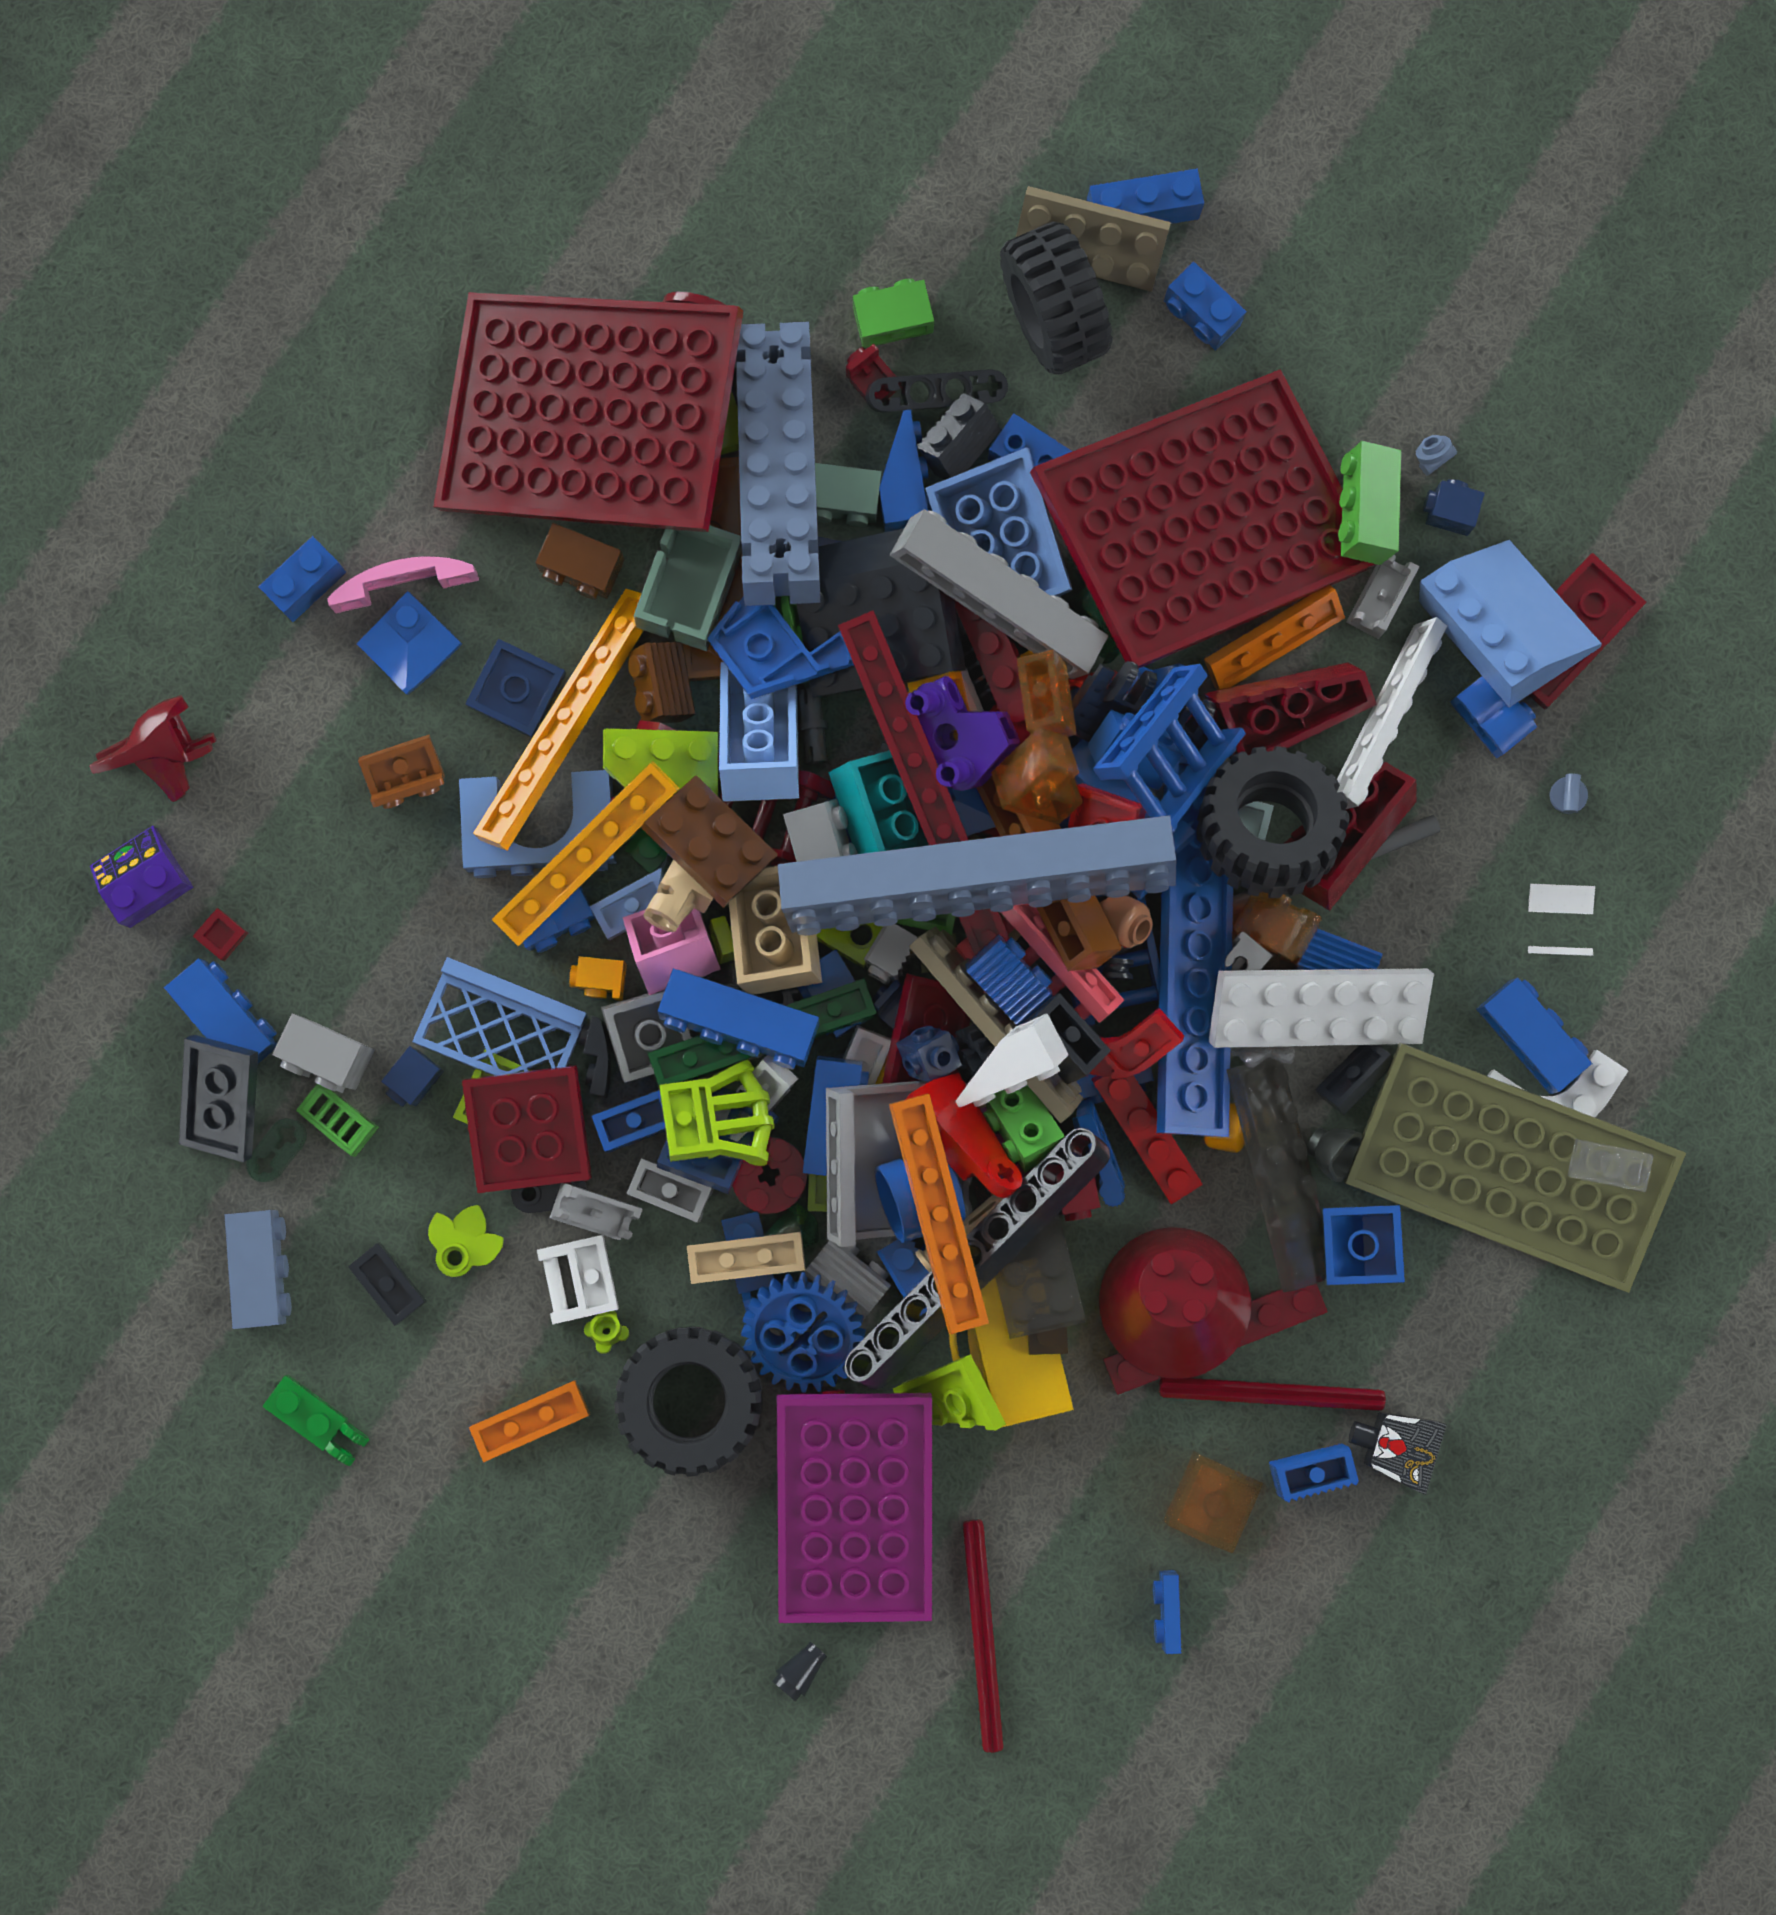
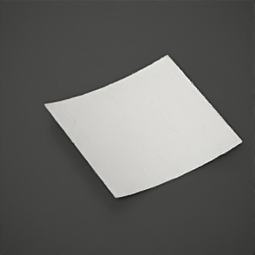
M1530 884L1529 912L1593 914L1595 886ZM1528 946V953L1593 956V948Z

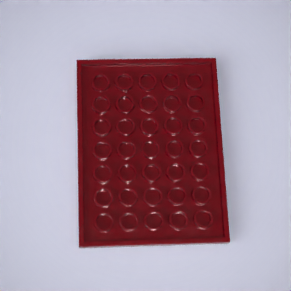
M469 292L433 507L440 511L709 532L744 311L739 306Z
M1281 369L1037 465L1029 472L1125 662L1132 661L1138 664V669L1378 565L1341 556V541H1339L1338 532L1342 523V508L1340 507L1339 500L1343 488Z

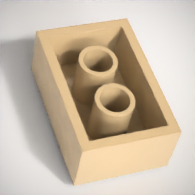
M778 866L765 868L729 902L737 984L746 993L754 995L822 983L817 934L804 936L799 935L798 932H791L781 909Z

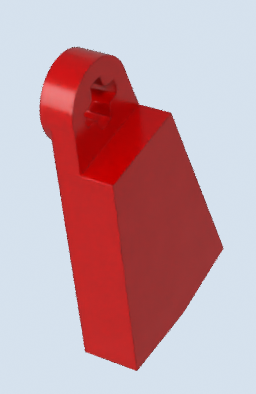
M959 1073L933 1079L910 1093L906 1099L930 1094L947 1163L963 1181L976 1176L993 1195L1000 1198L1010 1197L1021 1186L1022 1175L1020 1170L1008 1158L980 1108L975 1107L973 1102L960 1108L958 1107L956 1100L966 1088V1084Z

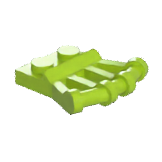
M749 1060L741 1061L708 1079L659 1085L670 1162L701 1157L711 1159L718 1155L742 1159L757 1166L767 1164L769 1153L766 1149L770 1132L775 1127L774 1120L769 1115L767 1105L770 1104L769 1093L763 1090L752 1073L754 1067ZM734 1081H740L747 1091L712 1097L713 1092ZM750 1107L753 1111L752 1117L716 1121L715 1111ZM754 1132L751 1146L719 1139V1136Z

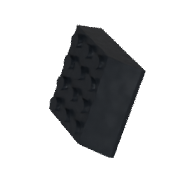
M904 529L818 546L821 603L796 604L803 645L809 652L840 631L838 625L874 610L903 682L929 678L948 672L966 671L954 599L890 556ZM855 665L810 680L812 697H826L864 690Z

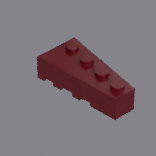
M1349 662L1204 693L1208 701L1216 703L1217 710L1213 718L1221 725L1219 727L1220 730L1243 728L1246 733L1237 744L1236 751L1229 757L1230 759L1242 751L1250 755L1252 748L1264 746L1266 751H1273L1274 746L1289 748L1377 705L1365 671Z
M1386 762L1373 775L1367 788L1368 795L1359 806L1345 810L1349 813V825L1345 832L1347 835L1328 874H1323L1321 881L1312 888H1308L1305 885L1301 893L1329 911L1416 803V779ZM1303 825L1292 832L1291 838L1283 844L1297 841L1306 836Z

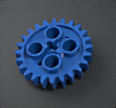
M802 1272L799 1281L794 1282L792 1276L788 1273L784 1278L783 1285L773 1278L770 1282L769 1290L760 1287L757 1294L758 1299L752 1298L748 1305L750 1311H746L743 1317V1322L746 1325L742 1329L741 1336L748 1338L743 1348L745 1351H754L751 1356L753 1364L762 1362L763 1365L759 1373L761 1376L770 1371L774 1374L772 1384L775 1385L781 1379H785L786 1390L790 1391L795 1382L800 1384L802 1393H805L808 1384L813 1383L815 1389L820 1392L824 1380L834 1387L838 1379L837 1375L844 1379L848 1377L845 1372L846 1358L865 1338L866 1329L859 1328L863 1323L864 1316L860 1314L853 1315L858 1305L857 1301L845 1303L848 1294L846 1289L838 1294L833 1291L836 1281L832 1280L825 1287L821 1285V1275L818 1274L812 1283L808 1282L805 1272ZM805 1304L811 1311L802 1312L795 1305ZM821 1312H826V1313H827L826 1315H824L823 1317H821L819 1320H817L816 1322H814V1321H815V1318H816ZM814 1322L811 1332H807L808 1327ZM769 1328H779L785 1335H775ZM832 1330L837 1333L838 1337H828L822 1331ZM796 1334H801L799 1338L794 1342ZM794 1342L792 1348L789 1351H787L784 1354L780 1352L785 1348L789 1347ZM796 1354H807L812 1360L803 1361Z

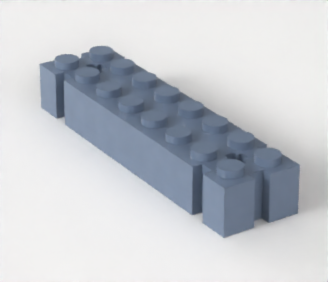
M809 322L780 323V331H765V324H741L736 364L741 544L743 553L742 583L745 606L775 605V596H790V604L821 603Z

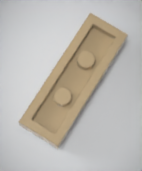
M801 1232L687 1246L691 1284L806 1270Z

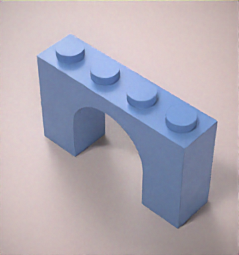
M606 770L571 772L573 818L565 835L556 843L543 848H527L513 841L508 851L480 841L473 834L502 788L500 780L497 777L459 779L463 868L467 872H473L474 878L496 877V871L511 870V875L527 876L534 874V868H544L610 803L613 797L612 777ZM616 852L596 871L608 870V864H616Z

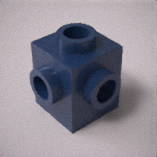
M926 1025L914 1030L911 1035L896 1043L904 1068L910 1077L930 1082L933 1079L951 1075L950 1072L962 1066L957 1054L959 1052L958 1043L948 1031Z

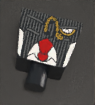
M1379 1412L1374 1427L1354 1421L1349 1433L1348 1442L1367 1448L1364 1464L1426 1495L1447 1424L1431 1419Z

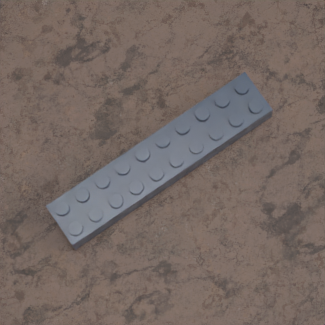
M1169 815L778 864L781 909L792 933L798 932L799 935L809 936L821 932V929L836 927L840 931H850L857 929L859 924L874 923L877 926H890L896 924L899 919L913 918L915 921H929L935 919L936 915L948 913L956 917H964L974 914L975 910L990 908L993 912H1004L1011 910L1013 905L1029 904L1031 907H1044L1050 905L1054 900L1068 899L1069 902L1077 903L1087 901L1091 896L1103 894L1110 898H1119L1130 894V891L1143 889L1148 893H1159L1168 890L1169 886H1176V855L1171 819Z

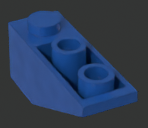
M905 410L902 413L879 487V500L885 532L904 529L910 517L924 509L932 511L923 485V479L928 478L927 462L923 456H918L917 443H922L920 422L912 421L911 410Z

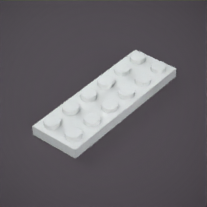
M1427 968L1218 971L1209 1043L1214 1048L1399 1044V1042L1403 1044H1422L1434 973Z

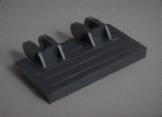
M1132 661L1124 663L1111 683L1110 681L1115 675L1114 670L1100 664L1093 676L1088 675L1057 723L1062 730L1090 742L1110 710L1123 715L1126 713L1136 715L1155 691L1153 689L1157 685V674L1146 670L1140 675L1141 677L1136 681L1130 692L1127 693L1136 676H1138V664ZM1210 700L1202 701L1213 718L1217 710L1216 703ZM1185 705L1178 713L1179 717L1177 720L1197 750L1200 751L1208 738L1193 715L1190 717L1191 712Z

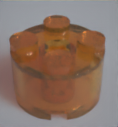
M1260 892L1258 897L1250 895L1232 930L1237 932V935L1242 931L1245 932L1269 953L1276 955L1279 953L1282 955L1281 960L1298 966L1320 927L1319 923L1322 917L1304 907L1300 909L1290 904L1292 899L1282 894L1281 898H1268V893Z

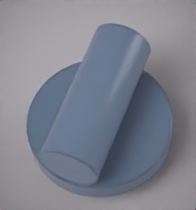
M1439 435L1425 438L1416 450V456L1420 462L1419 467L1426 476L1457 454L1450 438Z
M1566 774L1565 777L1557 780L1550 790L1552 805L1556 810L1564 814L1577 813L1585 806L1588 799L1587 788L1581 781V775Z

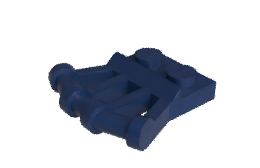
M724 1086L713 1092L712 1097L747 1091L740 1089L739 1092H735ZM752 1108L731 1109L726 1120L740 1118L743 1111L749 1117H752ZM769 1111L768 1113L773 1117L775 1126L779 1117L773 1111ZM747 1132L738 1142L731 1139L733 1134L719 1136L720 1140L751 1146L754 1132ZM666 1140L657 1160V1168L729 1194L744 1160L718 1155L711 1159L701 1157L670 1162Z

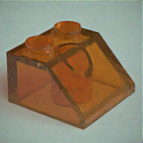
M1193 1451L1163 1521L1168 1526L1202 1542L1233 1553L1264 1483Z

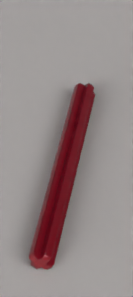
M1161 1378L1159 1383V1393L1163 1398L1377 1411L1384 1410L1386 1403L1385 1392L1379 1389L1195 1378Z
M973 1519L963 1522L982 1747L984 1752L993 1753L1002 1751L1004 1747L984 1524L982 1520Z

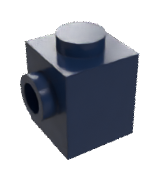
M1449 479L1447 482L1442 480L1434 491H1428L1425 498L1423 511L1428 513L1425 524L1468 536L1476 526L1485 492L1468 488V484L1460 480Z

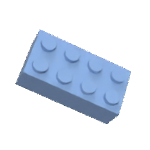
M721 662L719 772L723 801L799 798L798 694L796 684L750 699L724 662Z

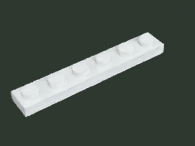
M1438 617L1413 626L1376 700L1377 705L1373 706L1337 778L1340 783L1337 793L1343 792L1348 802L1346 809L1359 806L1367 797L1369 783L1373 775L1381 768L1383 764L1382 757L1388 745L1396 738L1398 734L1397 727L1403 715L1412 706V696L1417 686L1425 679L1427 675L1426 668L1432 656L1441 647V638L1447 625Z

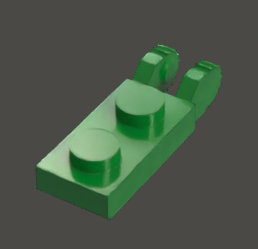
M288 1374L282 1378L262 1406L322 1451L326 1450L330 1455L347 1466H351L355 1458L350 1451L333 1441L339 1431L357 1445L365 1447L369 1441L368 1436L347 1422V1417Z

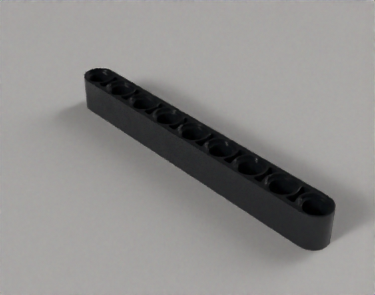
M1078 1128L1068 1133L1022 1180L1021 1186L1010 1197L1004 1198L967 1235L973 1261L978 1254L981 1253L982 1255L980 1262L974 1266L980 1290L1106 1166L1110 1157L1109 1147L1091 1131ZM1092 1144L1090 1152L1082 1157L1083 1149L1087 1145ZM1064 1171L1062 1180L1054 1184L1056 1176ZM1033 1199H1036L1037 1201L1034 1208L1031 1211L1027 1212L1029 1203ZM1009 1226L1007 1235L1000 1239L1002 1230ZM932 1271L849 1353L845 1361V1372L851 1380L870 1389L883 1388L946 1326ZM927 1307L925 1317L919 1321L921 1311ZM899 1335L898 1344L892 1348L894 1338ZM872 1362L871 1371L865 1375L867 1365Z

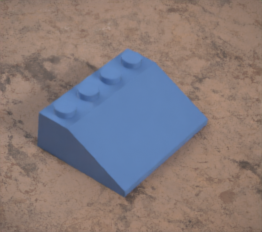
M1026 447L925 488L932 511L943 516L947 521V525L957 532H963L972 536L977 541L979 547L989 554L993 553L1004 558L1008 562V567L1018 574L1033 578L1039 584V588L1047 594L1060 597L1073 590L1048 508L1029 473L1034 467L1029 448Z
M1510 540L1452 560L1420 581L1419 602L1432 618L1438 617L1447 625L1445 633L1509 708L1601 647L1602 643Z

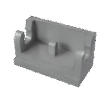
M1395 555L1383 564L1375 566L1346 623L1377 639L1387 630L1419 569V566L1412 562L1406 563L1405 566L1395 562Z
M1242 931L1232 939V950L1227 955L1224 965L1229 967L1233 964L1232 970H1261L1272 955Z
M561 1183L549 1218L617 1240H621V1238L628 1240L633 1234L629 1231L630 1222L632 1219L637 1220L640 1218L642 1208L580 1187Z

